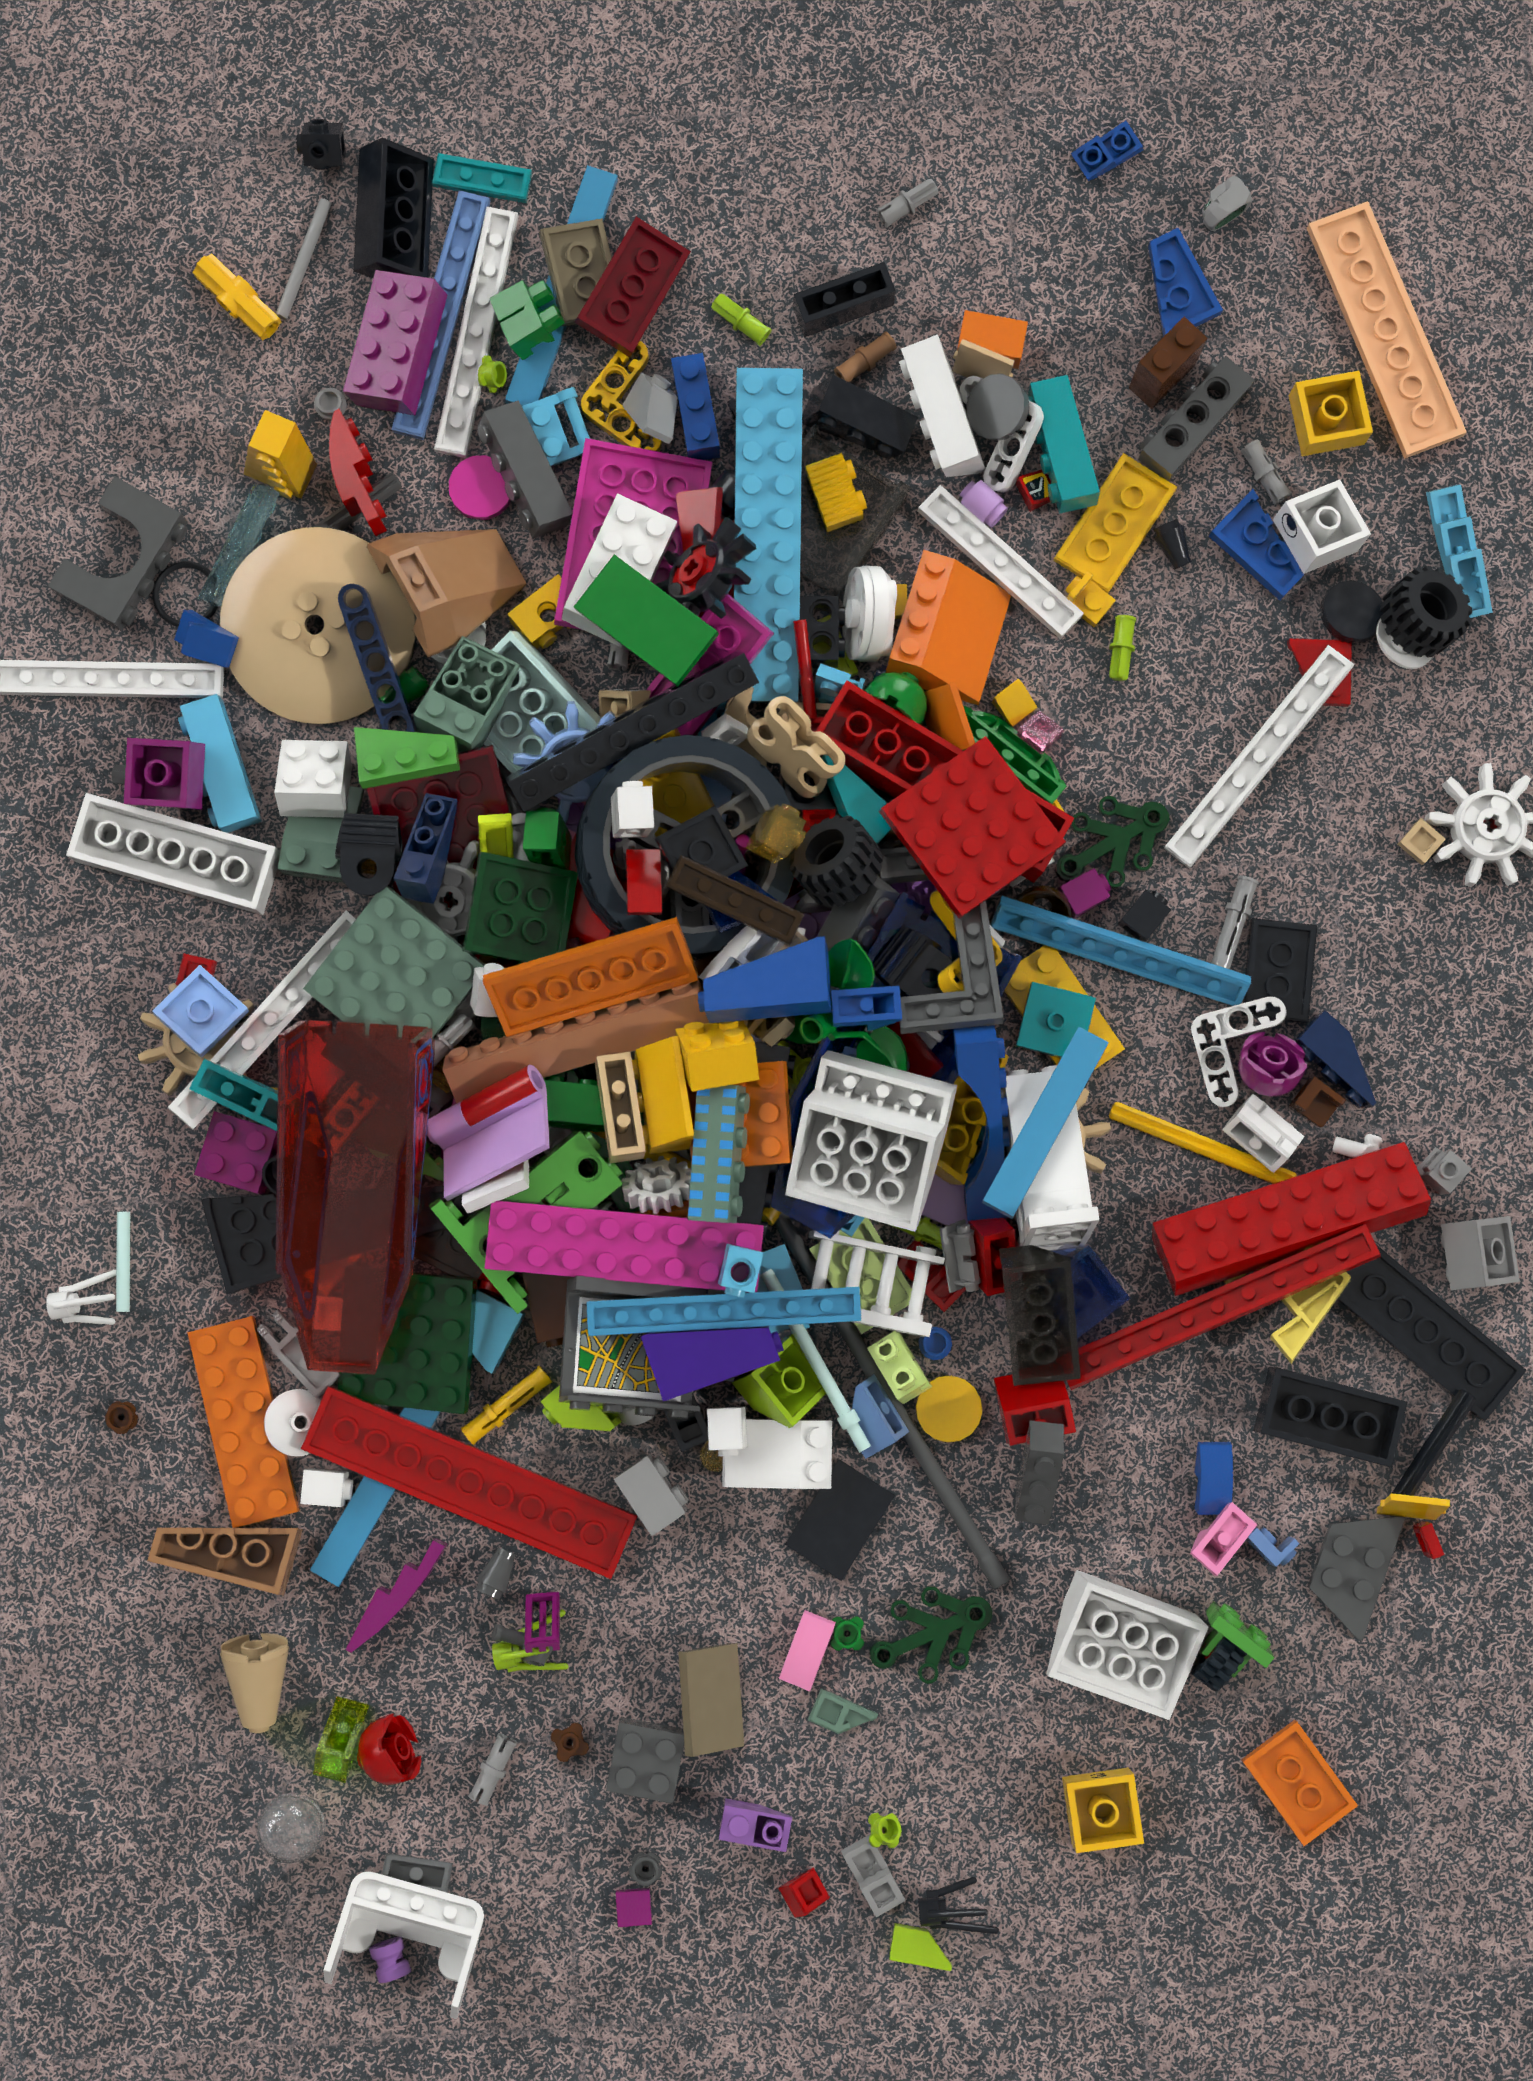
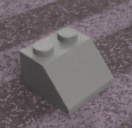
M1510 1216L1441 1224V1243L1445 1249L1447 1262L1446 1277L1450 1283L1451 1290L1520 1282Z

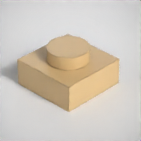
M1420 818L1397 845L1423 865L1446 839Z

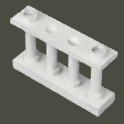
M820 1225L819 1230L809 1232L808 1238L821 1240L811 1289H825L834 1243L853 1247L845 1287H859L866 1250L885 1254L876 1304L872 1305L871 1311L861 1309V1321L851 1322L920 1337H930L932 1324L923 1322L924 1316L921 1315L930 1264L942 1265L945 1260L944 1257L935 1256V1249L917 1246L916 1251L874 1243L839 1235L840 1229ZM898 1257L917 1261L908 1312H904L903 1317L890 1315L891 1309L888 1308Z

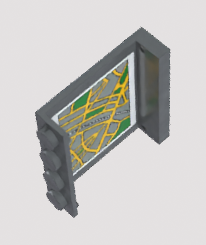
M575 1276L567 1279L559 1402L570 1403L569 1409L588 1411L590 1410V1405L603 1406L602 1412L623 1413V1408L635 1409V1415L655 1416L656 1411H667L668 1418L688 1419V1413L699 1412L700 1406L692 1405V1392L663 1402L641 1339V1335L644 1333L588 1336L586 1302L707 1295V1289L614 1281L585 1276Z

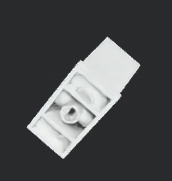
M1057 1065L1044 1067L1041 1069L1042 1072L1028 1073V1070L1025 1069L1014 1070L1006 1076L1007 1088H1001V1097H1006L1008 1104V1117L1002 1118L1003 1127L1008 1126L1010 1147H1006L1007 1155ZM1076 1104L1016 1212L1019 1237L1016 1242L1018 1255L1083 1248L1099 1222L1098 1207H1092Z

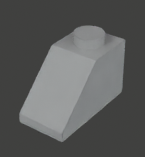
M641 372L622 406L642 432L670 444L673 439L678 397L669 388L671 383L657 374L650 377Z

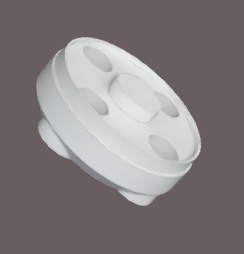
M880 566L854 567L847 579L843 599L845 626H842L843 638H845V651L851 660L877 662L882 656H890L892 651L897 585L895 580H891L890 576Z

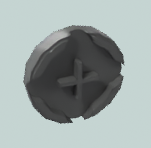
M991 374L981 379L971 390L967 401V417L970 426L978 435L993 441L1006 440L1012 437L1010 435L1014 434L1015 431H1019L1023 427L1029 413V398L1027 392L1021 386L1022 384L1017 379L1004 374Z

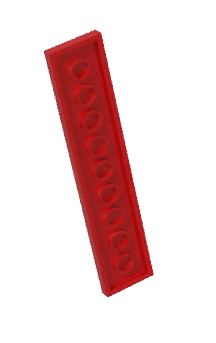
M332 1386L327 1387L301 1447L304 1451L609 1579H612L638 1517L634 1513Z

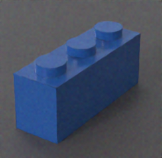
M703 353L671 358L687 457L701 460L720 458V446Z

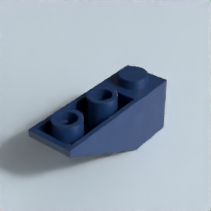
M425 794L394 876L396 885L403 898L434 904L445 875L458 803L457 799Z
M1326 1010L1320 1012L1294 1040L1304 1050V1060L1308 1063L1314 1061L1323 1069L1320 1072L1321 1075L1332 1085L1338 1083L1347 1091L1345 1094L1346 1098L1358 1108L1364 1106L1366 1109L1373 1107L1376 1104V1100L1350 1032Z

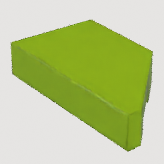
M894 1923L889 1960L946 1971L952 1970L951 1962L928 1929Z

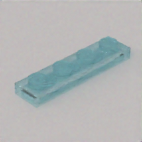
M253 484L198 597L199 600L211 606L222 607L225 591L233 574L262 537V529L268 517L272 515L276 508V500L280 494L278 491L269 486Z

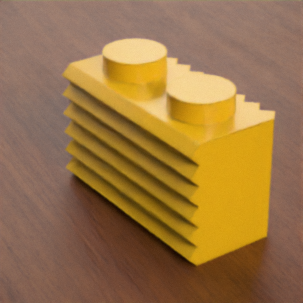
M840 453L805 466L806 474L827 532L863 520L862 510L867 509V504L862 490L855 491L852 479L857 477L851 459L845 461L843 454Z

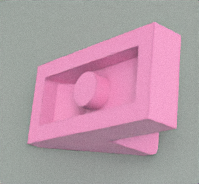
M1233 1502L1228 1503L1209 1528L1198 1533L1190 1554L1214 1576H1218L1257 1524Z

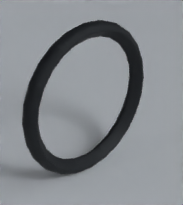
M192 561L174 563L165 568L154 583L152 591L154 607L159 616L173 626L178 627L180 620L170 617L164 611L159 600V591L164 579L175 570L181 568L197 569L203 572L211 581L214 589V599L210 609L203 617L210 619L219 606L221 599L219 582L214 573L200 563Z

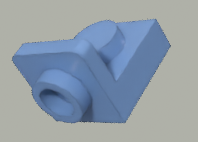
M1255 1527L1246 1539L1269 1565L1275 1567L1279 1564L1282 1566L1286 1565L1296 1555L1297 1552L1294 1549L1299 1545L1295 1538L1288 1536L1276 1548L1274 1545L1278 1541L1264 1527L1260 1530Z

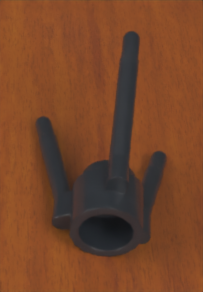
M975 1877L961 1880L940 1889L926 1890L927 1897L918 1898L921 1927L930 1926V1929L945 1928L992 1934L999 1932L998 1927L948 1921V1918L988 1915L987 1909L947 1910L946 1899L939 1900L941 1896L975 1884L977 1882Z

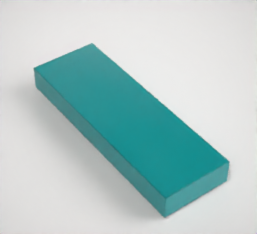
M438 153L432 185L436 188L453 191L460 190L481 196L526 203L532 170Z

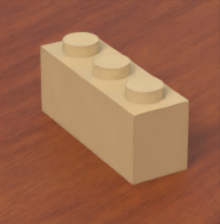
M631 1052L597 1056L595 1069L609 1163L643 1159L646 1150Z

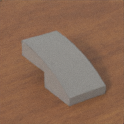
M871 1834L844 1848L841 1852L874 1915L878 1917L906 1900L878 1847L874 1848L870 1845L869 1836Z

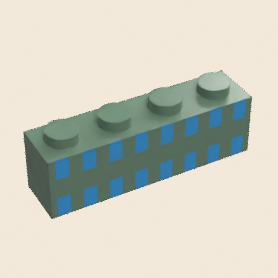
M727 1085L697 1091L688 1220L737 1223V1217L741 1216L743 1200L739 1196V1183L743 1182L745 1176V1164L741 1162L742 1148H745L747 1144V1129L743 1126L744 1114L748 1113L750 1106V1097L746 1093V1087Z

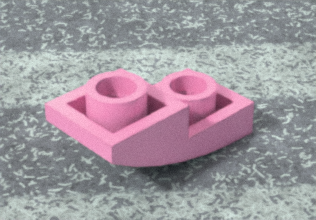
M805 1610L779 1679L811 1691L836 1622Z

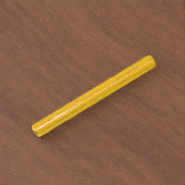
M1115 1102L1109 1112V1118L1272 1184L1297 1176L1295 1172L1283 1167H1279L1273 1173L1250 1154L1120 1102Z

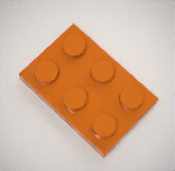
M1293 1720L1241 1759L1303 1846L1307 1845L1358 1806L1296 1720Z

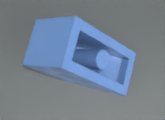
M875 1374L855 1387L852 1409H855L861 1421L858 1423L871 1445L862 1451L866 1459L897 1442L909 1430Z

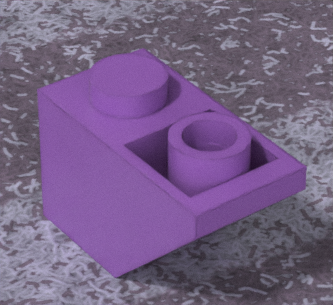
M725 1798L719 1840L786 1852L792 1816L759 1804Z

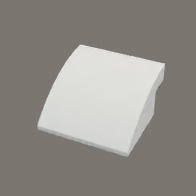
M827 1050L820 1060L815 1089L803 1103L785 1195L915 1232L940 1157L957 1085Z

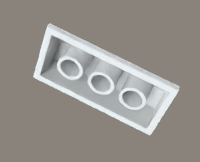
M938 334L901 348L904 360L899 361L905 380L909 378L912 380L914 389L909 391L915 410L922 409L925 419L919 422L925 439L931 438L935 449L929 452L935 469L942 468L946 477L985 472V466Z

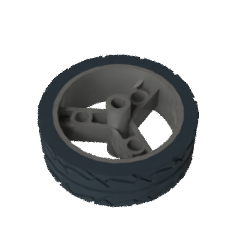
M682 735L659 739L635 749L607 772L585 803L577 826L574 856L579 882L582 885L581 888L589 905L609 930L618 935L662 921L651 915H627V893L615 874L610 856V830H612L611 796L616 788L622 787V782L643 781L662 773L681 771L701 774L718 781L734 792L736 797L717 809L721 816L722 814H728L734 819L735 827L733 830H729L733 838L756 825L760 840V866L752 889L783 904L789 895L794 880L793 873L790 870V855L794 853L793 848L800 840L796 818L792 811L793 808L783 787L760 761L742 748L719 739ZM653 809L654 829L647 837H628V839L635 841V843L646 849H660L654 838L658 827L669 831L681 823ZM660 850V856L664 858L665 862H666L667 865H668L669 878H670V876H671V874H672V870H671V868H670L668 862L666 861V859H665V857H664L662 851ZM670 889L671 918L677 917L692 958L711 955L723 950L727 943L746 926L729 917L721 922L710 925L708 907L698 902L693 907L687 906L682 901V895Z

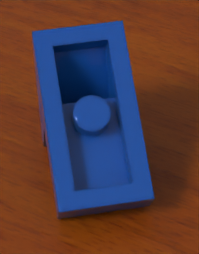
M183 610L174 638L175 641L182 644V654L222 667L230 666L239 639L238 636L193 610Z
M900 986L831 990L833 1027L867 1025V1031H872L902 1021Z

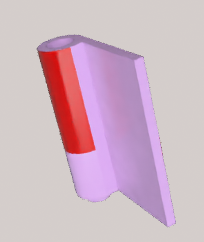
M529 1064L428 1119L427 1136L433 1144H438L443 1149L444 1198L447 1201L550 1148L546 1084L540 1072L533 1065Z

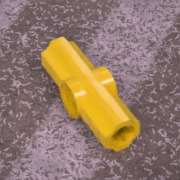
M212 253L202 257L196 263V267L192 272L206 289L216 296L217 302L227 312L231 311L229 314L234 319L239 318L262 341L270 338L278 330L281 324L280 318L258 298V294L246 280L239 275L235 276Z

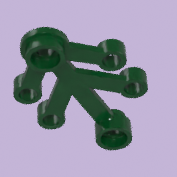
M1113 796L1103 797L1098 804L1099 813L1104 817L1117 815L1134 820V822L1125 827L1092 820L1083 812L1076 813L1070 825L1075 833L1088 832L1107 838L1077 856L1071 854L1062 856L1055 867L1057 876L1061 880L1069 882L1081 875L1084 866L1114 849L1110 870L1105 874L1110 888H1119L1125 881L1123 869L1130 840L1142 833L1139 852L1133 857L1132 866L1138 872L1148 871L1153 864L1151 852L1155 835L1162 832L1169 823V813L1162 804L1147 802L1138 808L1118 803L1117 799ZM1110 801L1114 805V810L1111 812L1105 811L1102 806L1103 803ZM1148 813H1156L1159 821L1156 823L1150 822L1147 817ZM1083 818L1086 821V827L1078 828L1075 825V819ZM1138 857H1146L1148 865L1146 867L1139 866L1137 864ZM1064 863H1074L1075 871L1072 873L1067 872L1064 869ZM1111 873H1117L1120 876L1118 884H1114L1109 880Z
M929 1585L923 1588L921 1599L926 1606L935 1607L939 1605L957 1613L946 1619L911 1607L903 1599L895 1600L890 1607V1612L894 1619L898 1621L909 1620L926 1628L893 1643L887 1640L875 1642L870 1649L872 1663L881 1669L889 1668L895 1663L897 1656L932 1641L925 1661L918 1668V1676L926 1684L933 1683L938 1678L937 1666L950 1632L963 1627L957 1647L950 1651L948 1660L954 1669L962 1670L966 1668L969 1664L968 1651L976 1630L984 1629L992 1619V1608L984 1598L971 1596L962 1601L941 1593L935 1586ZM934 1590L937 1592V1599L934 1602L925 1600L927 1591ZM904 1604L907 1607L905 1615L897 1616L894 1613L895 1606ZM975 1607L980 1608L982 1611L981 1617L977 1620H973L969 1616L970 1610ZM881 1649H886L890 1652V1657L886 1661H880L877 1658V1653ZM956 1653H962L965 1656V1661L960 1665L953 1663L952 1658ZM925 1667H932L934 1669L933 1677L929 1679L924 1678L922 1670Z

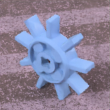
M567 701L565 710L568 723L567 729L554 734L546 727L544 722L536 717L529 721L533 732L545 741V745L540 755L527 753L513 754V764L526 767L590 731L579 728V712L574 701ZM610 711L601 717L597 727L615 718V714ZM613 763L555 795L560 799L556 812H560L565 823L569 817V809L572 802L587 801L602 778L613 767Z

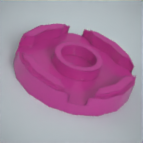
M486 455L472 456L461 461L453 469L449 479V495L455 508L465 517L489 520L500 515L509 506L511 500L508 498L505 490V481L501 473L496 472L491 457Z

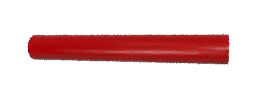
M806 619L795 620L793 624L803 711L808 715L809 719H816L817 709Z

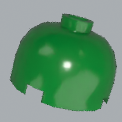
M897 672L882 673L874 678L865 689L867 693L921 725L927 713V697L919 685V680L914 675L908 672H902V674Z

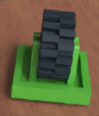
M1213 1601L1205 1612L1211 1627L1214 1629L1200 1647L1202 1654L1197 1657L1191 1674L1216 1692L1224 1686L1225 1682L1231 1679V1676L1234 1678L1251 1658L1267 1668L1274 1659V1656L1270 1649L1271 1643L1266 1639L1268 1636L1253 1624L1249 1627L1245 1626L1243 1621L1239 1619L1240 1614L1226 1603L1221 1607Z

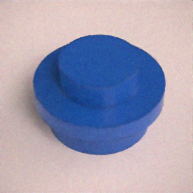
M932 1327L930 1337H920L918 1342L921 1353L931 1360L943 1359L949 1354L952 1347V1339L949 1333L940 1327Z

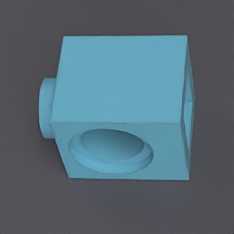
M731 1244L726 1245L718 1284L725 1287L724 1293L744 1298L746 1292H755L763 1252ZM738 1262H744L749 1270L747 1277L742 1281H735L731 1277V1268Z

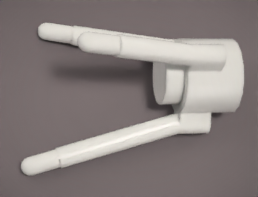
M116 1270L97 1275L70 1286L59 1287V1292L49 1293L47 1296L49 1317L52 1320L62 1319L64 1324L72 1322L115 1324L114 1318L75 1315V1313L80 1312L81 1305L111 1301L115 1299L114 1294L79 1298L78 1294L73 1292L116 1276Z

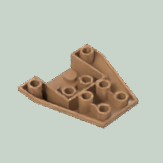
M497 529L396 533L367 544V549L381 574L392 572L417 619L412 630L427 657L456 647L462 636L467 638L527 584Z

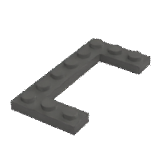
M906 847L881 849L880 853L883 855V862L880 863L882 866L880 878L887 884L929 880ZM986 901L960 919L952 910L964 991L900 997L902 1021H899L901 1034L1003 1024V1011Z

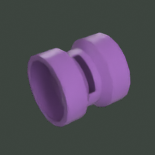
M402 1937L387 1939L369 1948L371 1958L378 1965L375 1973L379 1983L399 1979L411 1972L409 1961L403 1958L405 1947Z

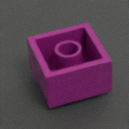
M127 738L124 804L202 810L205 744L192 741Z
M214 1111L194 1175L265 1195L267 1186L262 1178V1169L265 1162L278 1153V1132L260 1124ZM279 1133V1148L281 1144V1133Z

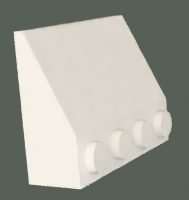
M1076 1570L1063 1601L1046 1674L1051 1678L1170 1720L1209 1627L1195 1613Z

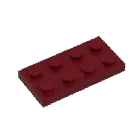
M636 216L574 323L630 357L691 251Z

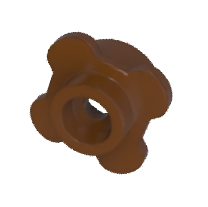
M574 1722L570 1727L563 1730L555 1729L551 1733V1740L556 1744L558 1750L556 1755L558 1760L567 1762L572 1756H584L587 1754L589 1745L584 1741L581 1724ZM568 1739L573 1741L572 1745L567 1744Z

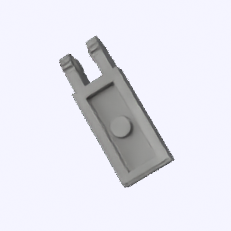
M277 1309L272 1316L275 1322L288 1334L279 1341L273 1331L264 1324H261L257 1331L273 1348L271 1351L308 1391L318 1399L325 1393L327 1387L332 1386L341 1375L337 1368L311 1340Z

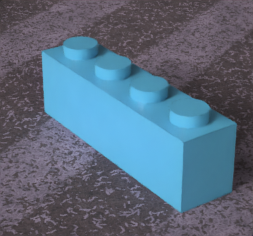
M214 694L181 705L180 709L183 716L178 717V721L184 736L189 735L192 742L205 744L203 796H209L212 805L207 810L213 827L218 826L222 832L229 833L262 822L223 700L218 694Z

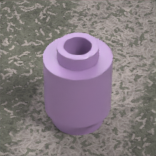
M982 480L977 483L969 482L960 493V496L963 498L961 504L991 528L999 522L1008 510V507L1003 504L1004 499Z

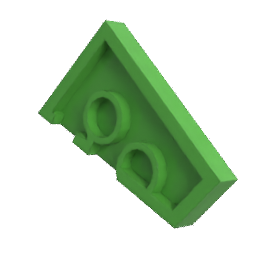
M354 727L358 776L362 789L460 770L457 742L454 735Z

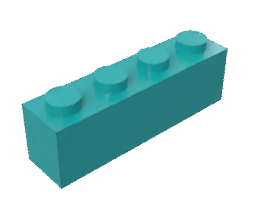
M1068 375L1030 383L1029 401L1040 406L1044 415L1043 423L1034 442L1036 445L1040 444L1043 454L1040 455V464L1043 474H1049L1051 484H1048L1051 503L1057 504L1059 514L1096 506L1100 490Z

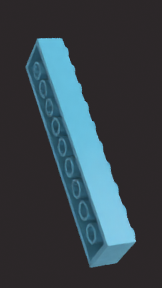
M737 368L734 523L741 528L736 538L742 534L746 535L756 544L757 549L736 563V567L748 575L751 581L749 585H734V599L774 632V635L750 664L759 681L758 684L752 686L754 691L750 703H770L772 699L779 696H786L794 702H798L799 667L793 621L800 619L803 369Z

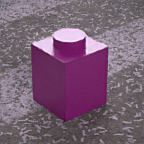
M1095 868L1058 888V891L1062 892L1068 899L1072 912L1071 918L1073 919L1106 902L1110 897L1108 891L1111 890L1106 877L1102 873L1098 875Z

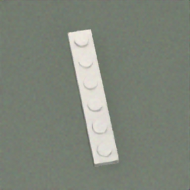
M941 485L918 507L917 512L1060 640L1081 619L1084 613Z

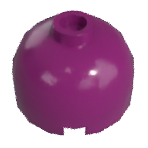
M1257 1032L1250 1035L1244 1042L1239 1055L1238 1070L1242 1081L1249 1089L1268 1097L1282 1096L1292 1091L1303 1077L1307 1068V1063L1305 1064L1304 1050L1294 1040L1283 1034L1276 1033L1275 1037L1264 1036L1265 1032Z

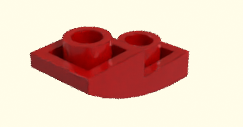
M626 849L627 915L662 914L660 849Z

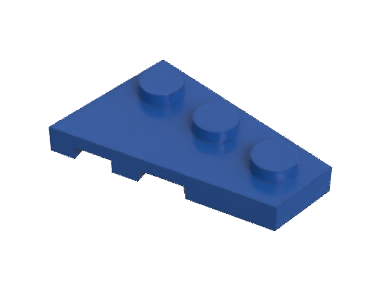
M1179 228L1151 240L1148 248L1163 337L1184 316L1197 327L1221 315L1223 309Z
M1252 489L1211 531L1209 537L1278 600H1281L1304 574L1285 541L1280 540L1272 526L1274 524L1268 513H1264L1257 501L1259 497L1254 489Z

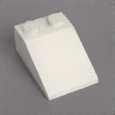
M746 1419L747 1448L738 1449V1456H723L722 1487L831 1489L832 1421L800 1419L793 1427L788 1428L773 1419Z

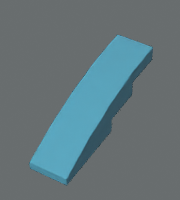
M1453 485L1426 492L1435 538L1445 574H1451L1455 578L1454 581L1463 586L1464 594L1469 596L1470 602L1468 605L1472 607L1470 618L1493 613L1482 550L1476 547L1472 519L1466 515L1461 485Z

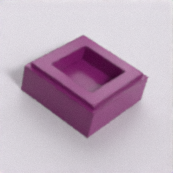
M650 1887L616 1890L618 1927L652 1925Z

